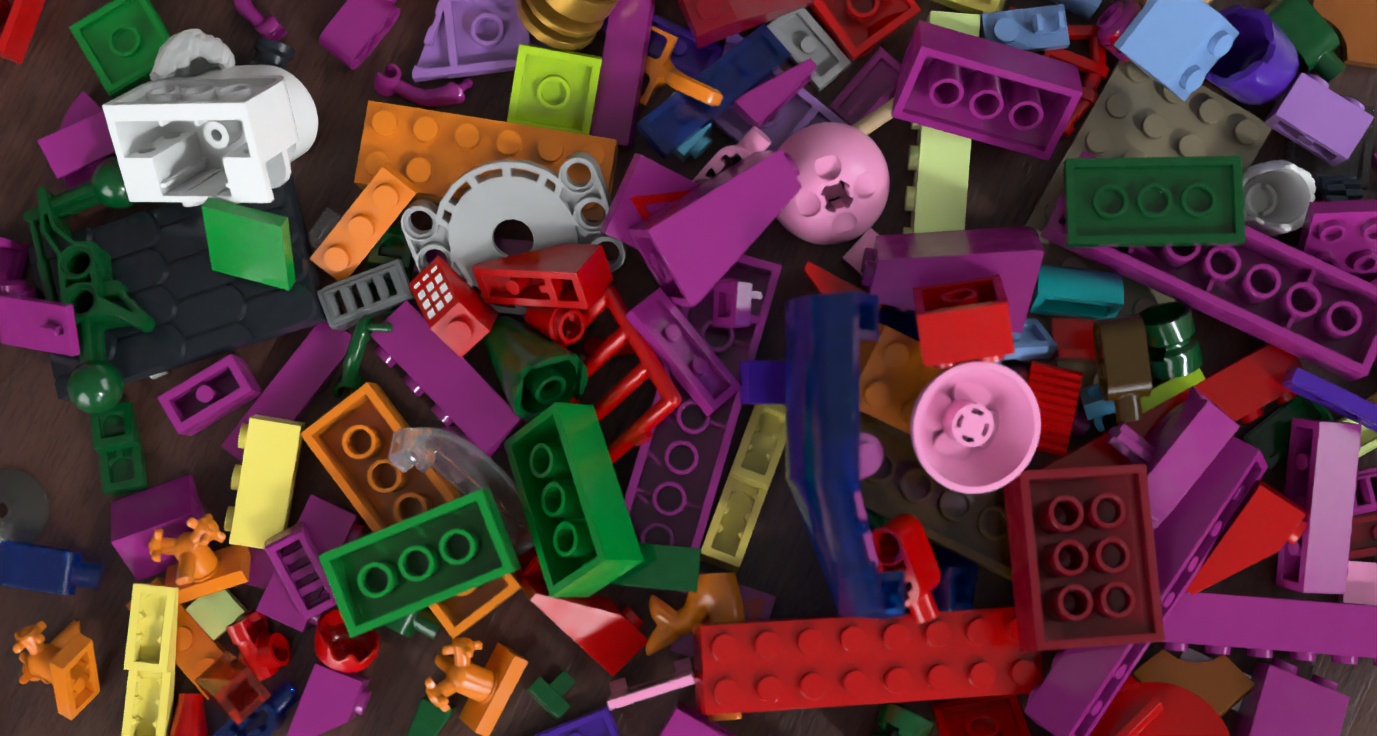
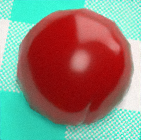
M337 608L326 611L317 620L314 648L320 662L328 668L343 673H356L369 667L377 658L380 637L372 629L350 638L340 610Z

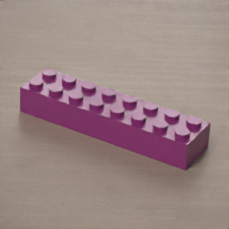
M1082 151L1078 158L1098 157ZM1063 186L1040 234V237L1120 273L1170 298L1187 303L1190 307L1350 382L1366 377L1377 355L1376 285L1246 225L1245 243L1242 245L1066 248Z
M744 254L738 258L716 284L735 281L753 283L752 291L761 292L763 300L751 301L750 314L761 316V322L750 324L747 327H713L715 285L699 303L693 307L682 306L680 310L739 384V361L755 360L782 265ZM664 365V369L681 396V403L651 430L653 437L644 445H640L624 501L638 543L700 548L742 405L740 404V389L714 412L706 416ZM656 391L653 405L661 399L658 391Z

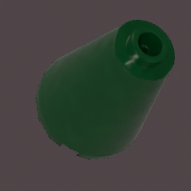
M503 316L495 320L490 332L483 337V343L508 403L516 416L529 423L555 402L569 403L573 397L577 400L581 398L588 381L587 367L575 353L554 343L513 316Z

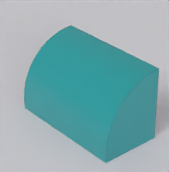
M1041 264L1029 306V313L1088 320L1116 317L1124 305L1122 277L1120 273Z

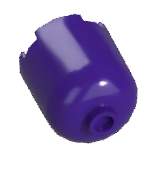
M1236 4L1220 10L1218 13L1239 34L1234 39L1229 51L1218 59L1205 78L1230 97L1246 105H1263L1276 100L1289 89L1296 78L1299 60L1295 46L1270 16L1260 8H1244L1241 4Z

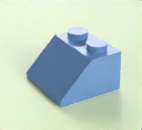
M1149 0L1114 46L1151 79L1185 102L1189 95L1201 86L1206 74L1218 59L1229 51L1239 32L1220 13L1203 0Z

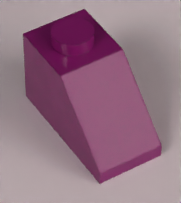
M321 662L315 663L287 736H318L355 718L356 713L362 715L371 697V691L366 689L370 678L357 673L335 671Z

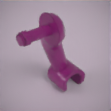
M232 0L236 11L254 27L262 38L278 42L287 34V31L272 14L264 18L255 9L251 0Z
M388 64L384 75L381 72L376 73L374 88L378 94L383 96L397 94L424 107L460 105L465 100L464 91L471 88L473 84L470 78H465L459 85L449 82L445 86L425 90L400 80L401 70L395 64Z

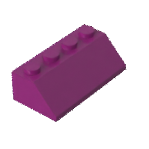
M919 20L904 54L891 117L1049 161L1083 94L1077 65Z

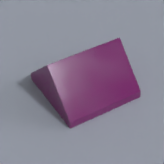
M192 474L111 502V543L137 581L166 572L168 566L179 563L174 555L161 554V562L152 560L148 544L155 529L162 528L164 530L163 537L177 538V536L184 532H193L195 530L186 524L189 518L193 517L199 520L205 516ZM210 541L208 545L213 552L217 551L215 541Z

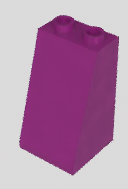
M781 149L755 152L627 230L658 285L674 304L693 307L704 298L802 188L797 179V176L800 174L799 169L793 158L788 153L784 154Z
M1031 226L878 235L875 238L873 249L865 248L861 264V272L863 273L861 285L867 286L868 301L916 311L912 288L1000 275L1009 303L1012 332L1022 334L1043 259L1044 249L1036 228Z
M1273 658L1271 665L1257 661L1251 675V680L1256 685L1254 690L1242 700L1229 734L1230 736H1340L1350 697L1336 692L1338 684L1326 678L1313 674L1311 681L1297 676L1298 667Z

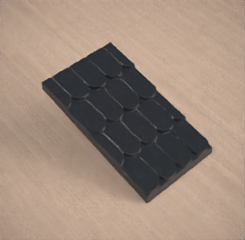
M292 173L286 183L280 187L272 188L274 200L270 203L238 204L288 217L296 279L290 290L212 270L202 212L203 204L185 207L182 202H174L149 212L141 211L92 229L87 227L71 233L74 241H94L111 256L113 280H119L129 290L128 296L134 299L140 308L155 320L154 329L148 333H144L132 326L104 330L107 362L113 364L119 371L124 384L327 322L317 295V290L321 289L316 265L310 260L313 254ZM47 241L43 243L46 259L50 262L59 302H61L57 254ZM33 246L28 248L30 263L33 266L32 273L37 298L45 300L36 264L38 259L35 247ZM90 263L82 268L81 273L88 268ZM121 300L115 301L116 305L124 308V303ZM93 302L86 306L84 313L92 307ZM49 352L53 377L56 380L57 397L60 400L71 401L67 391L68 378L76 366L80 364V356H68Z

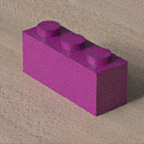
M315 494L310 495L297 522L304 521L320 554L362 538L365 527L360 525L363 518L359 513ZM297 540L287 545L282 555L301 547V542ZM307 555L289 564L288 567L292 571L310 562V559ZM276 569L256 611L300 632L310 630L312 625L317 626V620L327 611L325 610L304 621ZM314 571L297 580L296 583L300 587L316 579L319 575ZM322 586L303 597L307 603L327 593L325 586Z

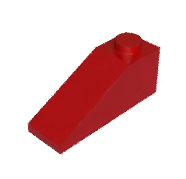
M566 243L476 263L472 267L484 302L487 304L590 309L606 291L607 287L614 282L603 246L599 244Z
M1259 480L1186 591L1194 595L1280 551L1286 542L1294 545L1308 525L1303 521L1306 516L1305 509Z
M524 577L519 582L528 598L612 677L649 641L639 628L644 621L627 604L620 609L610 598L595 594L589 597L550 598L546 582Z

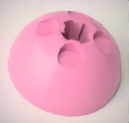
M823 122L797 131L779 147L784 154L788 153L795 161L800 173L797 179L802 186L798 193L776 216L778 221L791 234L814 244L836 245L861 236L878 220L888 199L890 177L888 166L881 150L867 134L847 124ZM838 196L840 197L839 199H837V200H835V201L829 202V199H834V198H837Z
M963 362L939 372L925 385L918 395L910 421L911 441L921 465L940 484L963 493L989 492L1011 482L1030 462L1039 441L1041 427L1040 412L1032 390L1014 371L996 363ZM962 415L959 419L958 426H956L959 416Z

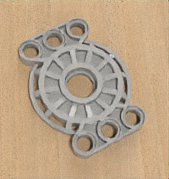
M574 152L567 156L560 168L559 174L546 166L529 160L506 158L485 162L468 170L451 185L441 200L439 207L425 199L416 200L409 205L401 218L402 231L419 273L429 264L426 260V252L431 249L441 250L447 256L448 265L473 289L474 286L480 289L472 270L476 263L512 256L501 251L494 241L495 227L504 220H519L530 228L534 239L530 251L566 243L599 244L603 241L612 242L618 247L619 256L614 260L608 261L611 272L621 267L628 250L627 244L599 231L604 219L600 222H590L582 214V207L589 202L600 204L605 210V215H607L612 204L598 162L592 155L585 152ZM574 163L585 164L591 171V179L586 183L579 184L574 182L568 175V167ZM502 168V171L491 173L483 178L479 176V174L485 171ZM514 168H516V169H526V170H528V171H518V170H514ZM467 181L470 187L464 192L461 199H450L454 192ZM445 210L452 213V216L447 214ZM415 211L428 213L432 218V228L422 231L414 227L411 222V213ZM490 304L497 312L520 315L525 314L529 307Z

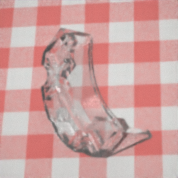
M400 428L393 434L388 460L401 471L406 472L414 465L421 472H425L430 467H433L464 495L480 489L490 488L517 558L534 547L516 483L483 451L465 439L437 428Z

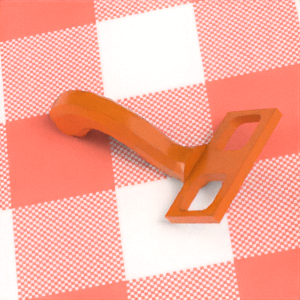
M652 26L651 30L666 37L667 44L660 58L654 59L647 56L644 73L649 75L650 81L644 94L640 97L639 103L648 106L655 89L659 86L669 85L705 104L719 106L724 97L719 90L683 74L672 63L671 54L678 37Z

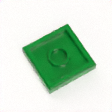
M113 0L69 26L107 93L113 99L150 78L149 75L153 70L159 48L171 37L150 0Z
M208 197L202 205V212L212 270L290 290L296 279L288 217Z

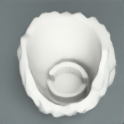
M188 29L174 34L159 48L153 70L149 76L152 81L163 78L195 77L217 66H220L221 69H228L235 66L234 55L228 46L222 43L220 38L205 34L200 29Z
M1272 160L1249 167L1246 173H1243L1245 225L1269 237L1278 236L1303 227L1309 203L1314 202L1316 199L1314 195L1316 191L1315 180L1311 177V174L1287 160Z

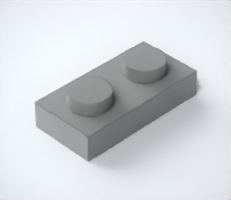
M805 8L778 17L766 27L769 35L795 65L810 58L816 63L815 76L809 82L818 92L851 65L850 60Z

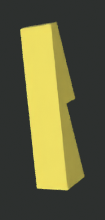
M754 405L702 545L701 561L737 574L795 418L796 410L783 405Z
M133 583L124 669L129 670L121 736H169L173 722L179 587Z

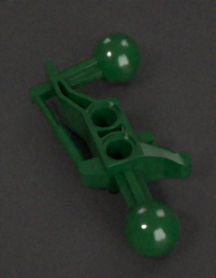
M117 156L106 158L97 164L91 175V181L62 193L53 195L44 186L37 188L38 207L26 211L23 215L24 220L30 226L38 259L36 264L45 300L59 302L50 262L46 259L40 230L57 254L61 303L73 304L80 348V364L69 375L67 391L74 405L87 413H104L114 408L123 396L124 382L115 366L107 362L104 330L132 326L144 333H148L155 327V320L143 311L134 299L128 296V288L119 280H113L111 256L94 241H74L66 218L100 203L115 209L128 208L136 203L129 202ZM90 263L88 268L81 273L82 268ZM121 300L124 303V308L116 305L115 301ZM93 302L92 307L84 313L86 306Z

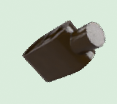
M1137 314L1094 320L1093 340L1102 398L1105 402L1114 401L1116 422L1142 420L1140 397L1150 396L1152 390L1143 319Z

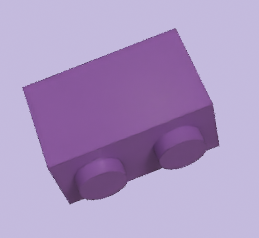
M1301 72L1296 76L1289 89L1278 98L1263 123L1335 167L1350 157L1374 117L1365 112L1364 105L1356 99L1348 96L1341 97L1328 89L1329 84L1321 77L1314 74L1306 75Z

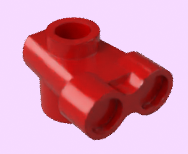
M254 609L242 615L239 620L226 626V630L233 645H237L240 650L239 663L242 669L248 673L251 672L256 682L273 676L284 665L289 663L291 648L284 635L281 633H269L267 628L269 623L266 616Z

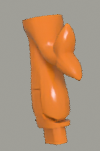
M736 573L699 575L697 592H688L684 606L677 611L655 595H651L649 611L657 626L648 638L646 654L650 656L674 643L680 636L692 631L693 623H701L706 617H709V622L745 620ZM741 713L707 715L708 722L742 719Z

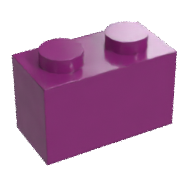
M230 354L157 398L177 433L193 436L259 397L263 391L244 359Z

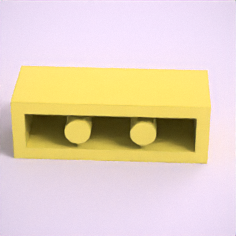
M255 414L250 417L249 424L242 423L238 438V448L244 449L242 465H235L231 481V489L238 490L235 507L228 506L224 523V531L231 532L229 544L264 549L265 540L288 529L303 440L300 433L304 431L305 422Z

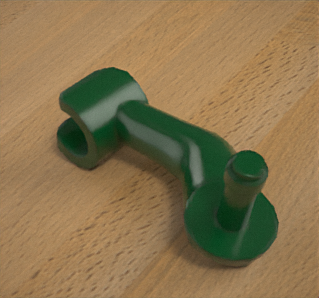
M363 315L359 319L345 353L343 371L333 388V395L335 397L341 398L345 387L353 393L363 386V379L358 374L366 344L371 338L370 334L372 331L390 333L393 331L392 323H372L370 315Z

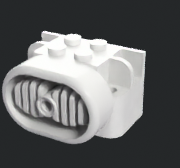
M271 65L232 66L228 69H221L220 66H217L195 77H174L149 81L102 105L129 202H182L185 207H193L204 204L207 198L211 197L234 204L270 203L274 200L272 188L280 187L289 180L291 175L290 163L310 149L318 131L317 110L306 87L288 71Z

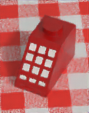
M439 255L408 284L430 329L460 358L490 332L499 314L490 304L485 303L484 299Z

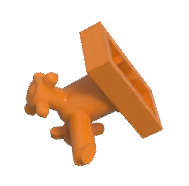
M206 514L199 520L193 517L189 518L186 524L195 530L193 532H184L177 536V538L163 537L164 530L162 528L155 529L154 534L151 536L148 548L153 561L161 562V554L174 555L179 562L167 567L164 586L179 587L178 604L249 582L251 555L247 546L232 545L214 552L209 547L210 541L223 542L226 538V535L219 531V527L211 514Z
M75 620L49 644L43 642L46 638L42 631L47 627L44 621H39L35 625H28L20 631H16L14 637L17 642L13 645V651L17 654L26 648L29 654L22 652L19 655V660L24 664L22 668L23 675L20 677L19 682L26 684L29 680H41L45 684H53L58 713L72 721L100 692L93 641L81 634L80 621Z
M464 637L454 638L450 645L443 646L442 652L435 656V664L446 673V678L436 685L432 678L428 677L425 680L426 694L429 701L436 707H440L443 712L450 710L447 698L453 693L457 692L468 697L458 718L475 733L482 736H490L528 661L510 647L497 643L486 666L481 667L471 663V658L475 650L482 649V642L478 640L472 641Z

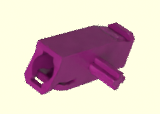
M1194 386L1188 392L1187 400L1170 410L1146 439L1124 422H1120L1117 427L1113 426L1108 432L1110 436L1106 442L1128 459L1125 465L1146 464L1153 530L1171 513L1240 427L1219 406L1214 404Z

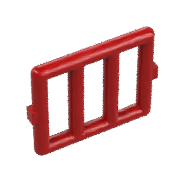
M609 285L590 309L579 310L585 318V329L607 308L610 309L620 326L583 361L587 367L588 379L628 342L640 363L593 405L598 421L600 423L649 377L661 396L659 401L607 446L612 464H614L633 446L644 445L653 437L651 430L680 405L681 396L652 347L625 317L630 310L618 289L613 285ZM573 397V399L569 402L573 404H582L581 401L577 400L575 397Z

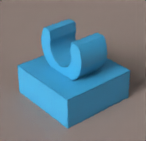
M1099 383L1081 388L1079 394L1087 420L1093 419L1096 429L1099 432L1104 431L1102 418L1105 415L1115 413L1114 401L1105 402L1103 400Z

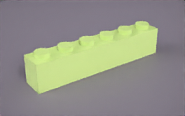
M930 11L926 22L979 37L981 15ZM911 122V129L918 130L917 145H910L908 153V170H915L913 186L906 187L904 210L911 211L910 227L903 228L902 234L965 230L971 139Z

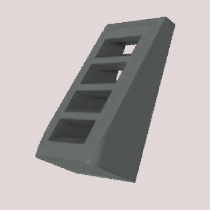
M400 259L317 290V295L329 326L339 331H344L357 325L363 315H370L373 318L402 305L406 300L415 299L408 285L410 282ZM388 275L391 276L397 294L393 296L390 295L384 277ZM372 282L376 286L380 301L375 302L369 287V284ZM358 289L364 307H358L352 291ZM341 296L348 312L346 314H344L343 308L339 301V297Z

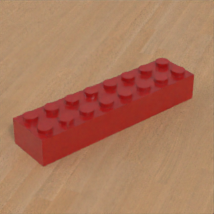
M1015 604L938 609L940 613L938 617L920 624H915L910 611L692 624L696 710L704 715L1031 693L1038 684L1043 683L1041 650L1019 651Z

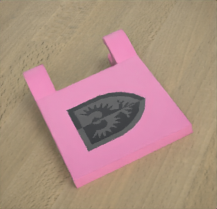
M690 657L673 661L676 673L629 688L626 677L610 681L611 694L607 700L609 710L695 684V673Z

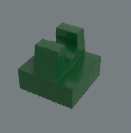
M563 670L550 685L540 676L527 689V692L555 720H558L571 707L562 696L576 681Z

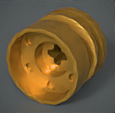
M516 0L517 15L524 27L536 39L555 49L575 51L582 50L592 42L597 31L602 27L605 18L611 14L619 0Z

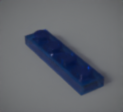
M763 24L694 78L722 93L724 97L719 106H710L677 91L640 120L637 124V130L658 154L665 159L731 107L737 97L755 88L789 61L791 53L768 27Z

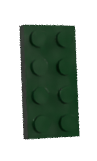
M1242 156L1065 159L1063 162L1066 248L1242 245L1245 243Z

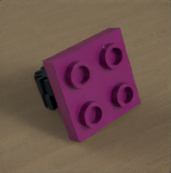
M1354 174L1318 175L1314 177L1316 186L1314 195L1316 199L1314 202L1309 203L1297 249L1350 274L1377 273V199L1362 200L1364 196L1363 189H1359L1361 183Z

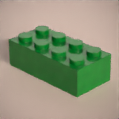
M555 402L503 442L550 598L589 597L644 561L593 405Z
M490 488L477 490L318 555L350 638L521 569Z

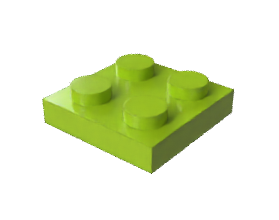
M520 42L507 122L589 135L602 57Z

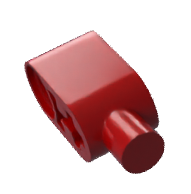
M898 514L871 533L879 563L876 567L889 598L900 606H909L915 624L925 623L940 615L931 593L940 582V570L921 522L911 514Z

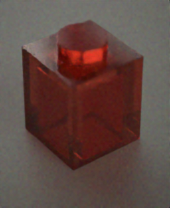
M228 651L194 680L215 706L237 725L271 696L248 666Z

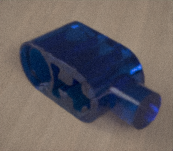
M0 541V585L75 595L76 587L99 589L103 565L82 562L83 552L18 541Z
M282 681L266 697L256 699L243 706L212 736H273L283 726L286 717L285 713L301 698L289 683ZM262 710L267 711L266 724L253 729L251 732L245 728L258 719V712Z

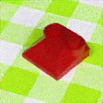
M814 0V4L809 5L814 17L828 36L852 62L868 55L877 44L921 12V9L914 0Z

